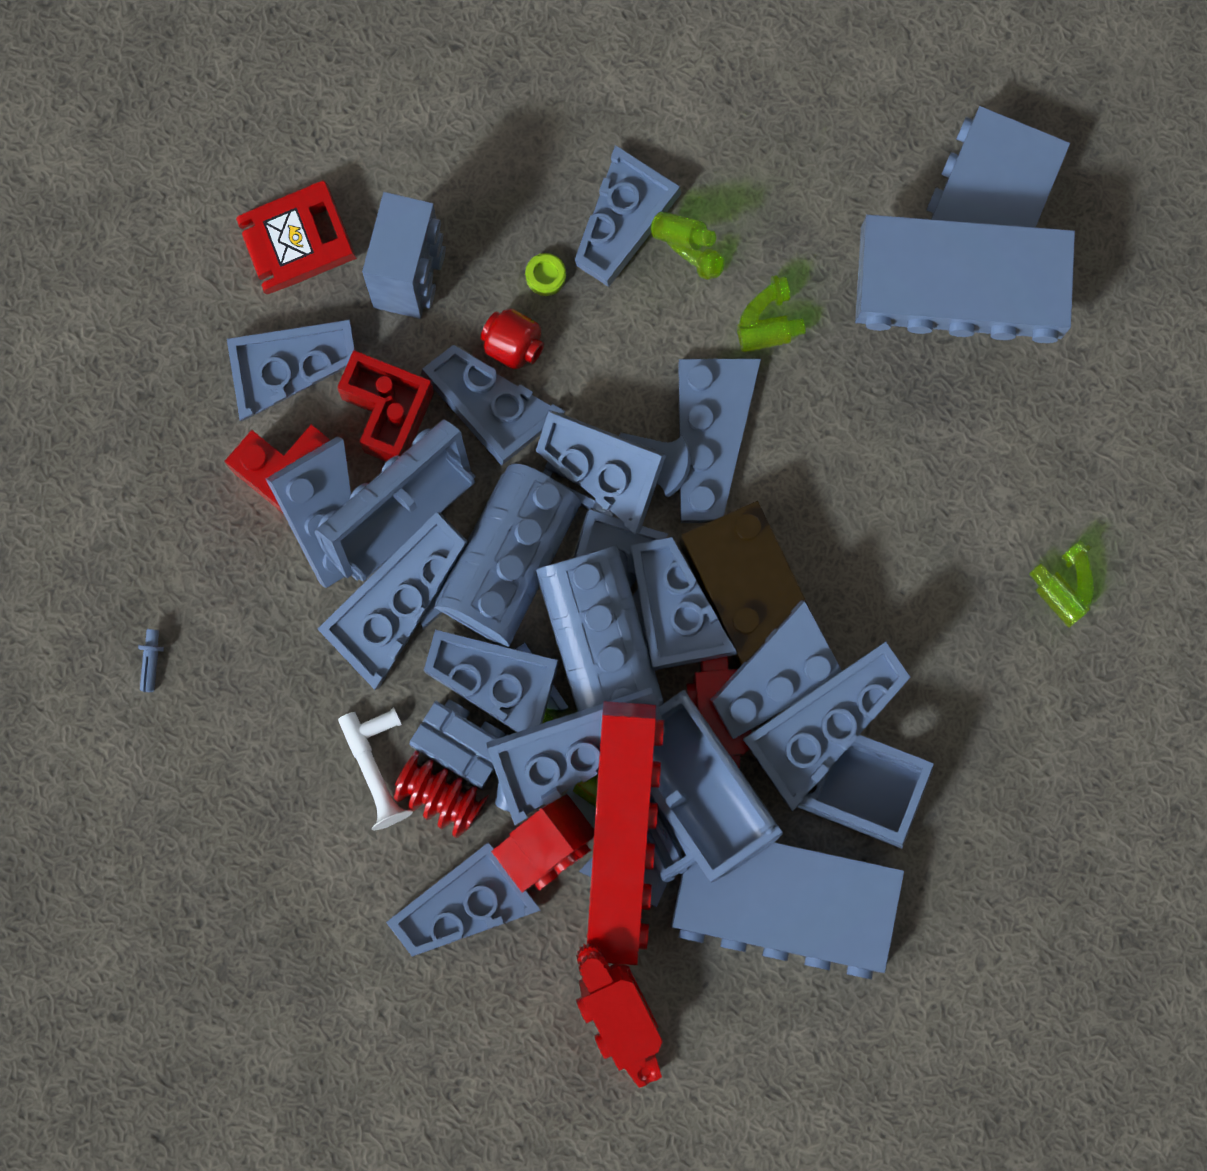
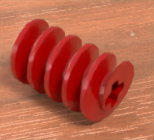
M416 750L395 783L394 800L401 802L411 795L409 801V809L411 811H415L425 804L423 818L430 820L440 813L438 827L444 829L454 822L452 836L459 838L472 826L483 809L489 794L477 802L475 798L478 787L474 785L465 793L461 792L462 777L459 776L452 783L448 784L446 780L449 769L445 767L436 775L432 774L434 760L429 759L422 766H419L417 763L420 751Z

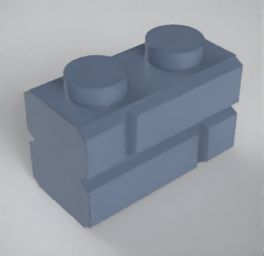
M450 699L445 706L435 701L410 740L409 745L483 791L495 772L486 742L504 737L506 734L487 722H484L481 728L467 720L470 712Z

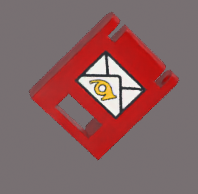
M325 180L250 210L236 218L241 229L255 225L244 230L242 236L258 278L262 280L274 275V278L266 280L261 284L265 294L295 285L357 259L330 188ZM327 210L338 238L323 244L312 212L315 215Z

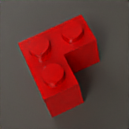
M354 350L337 387L343 401L372 412L359 442L364 453L384 461H388L394 456H401L412 446L434 394L430 380Z
M311 424L283 456L251 430L224 462L235 475L282 512L266 478L329 442L330 439Z
M566 794L537 811L509 834L510 837L491 852L522 893L533 885L540 891L555 880L561 872L592 851L587 843L594 838V828L569 795Z

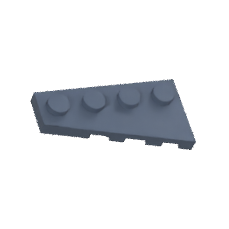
M679 359V438L681 436L685 438L691 454L690 471L685 482L680 487V523H709L724 516L761 359Z
M436 512L318 628L322 635L374 690L379 689L468 544V541L440 512Z
M884 642L743 739L791 811L800 804L807 793L829 771V768L910 679V675L887 642Z
M652 687L609 701L656 705V719L662 720ZM603 703L486 742L514 825L528 818L527 814L541 805H548L560 798L562 792L578 782L583 781L584 783L598 774Z

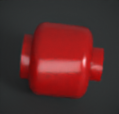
M512 308L505 309L501 313L494 312L485 323L481 332L485 353L514 370L523 367L527 362L534 364L544 348V342L540 341L541 326L536 321Z

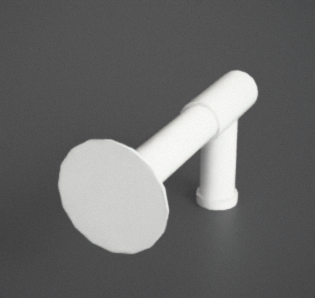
M394 708L360 724L356 712L345 714L338 719L377 807V821L372 827L374 831L387 828L406 819L413 813L411 810L401 808L393 800L367 738L396 725H401Z

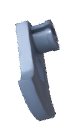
M625 433L619 435L622 438L666 454L657 484L663 488L667 497L678 491L685 482L691 465L689 446L683 436L676 441L667 443Z

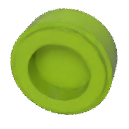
M549 253L534 256L528 262L525 270L527 285L538 295L550 296L556 294L563 288L566 281L564 263L560 258Z

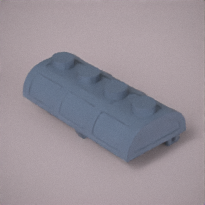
M441 420L432 429L423 430L417 435L413 445L401 456L390 458L376 478L369 484L363 483L353 491L350 500L338 511L328 512L320 520L318 528L314 530L317 540L330 561L347 579L352 575L356 581L359 579L361 581L366 580L436 512L442 513L475 483V475L470 471L461 431L446 420Z
M522 464L509 465L494 488L467 540L468 544L454 565L435 602L434 608L499 646L509 648L540 586L536 569L551 564L581 505L580 499L571 490L534 468Z
M611 546L536 569L537 578L577 712L602 704L603 701H611L652 687L658 708L663 705V697L652 667L651 657L618 546Z
M683 690L659 707L666 732L663 733V745L654 746L653 761L661 762L659 788L651 787L650 793L709 881L715 882L765 850L779 839L783 832L687 692Z

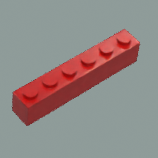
M603 701L587 944L594 943L595 946L598 945L607 962L612 964L638 965L639 949L647 950L649 924L641 923L642 910H650L652 884L644 883L645 869L653 870L655 844L647 843L648 829H656L658 803L650 802L651 787L659 788L661 762L653 761L654 746L663 745L664 720L656 719V705Z

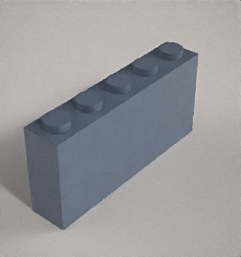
M979 106L973 119L965 117L956 140L963 142L958 155L953 152L950 153L941 175L948 177L943 190L935 188L926 210L933 213L931 220L1035 228L1070 143Z
M866 215L860 234L855 323L866 324V328L877 331L888 330L891 326L907 327L909 332L916 334L931 333L933 329L949 330V334L956 337L973 336L974 332L989 333L991 338L997 340H1012L1016 336L1032 337V341L1037 343L1057 342L1071 328L1075 231Z
M773 843L748 862L715 882L709 881L699 864L691 865L688 867L689 870L681 875L671 928L680 929L678 938L704 943L705 935L722 938L720 947L746 952L747 944L764 947L762 956L788 961L789 953L806 957L804 965L830 970L831 962L847 965L846 974L871 980L873 971L885 973L904 875L903 870Z

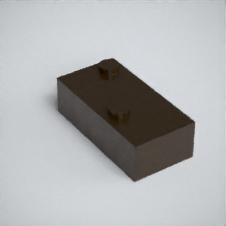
M758 500L681 535L679 544L703 594L737 652V655L732 656L739 669L766 642L765 639L772 631L778 629L789 617L793 608L801 600L805 601L806 604L807 602Z

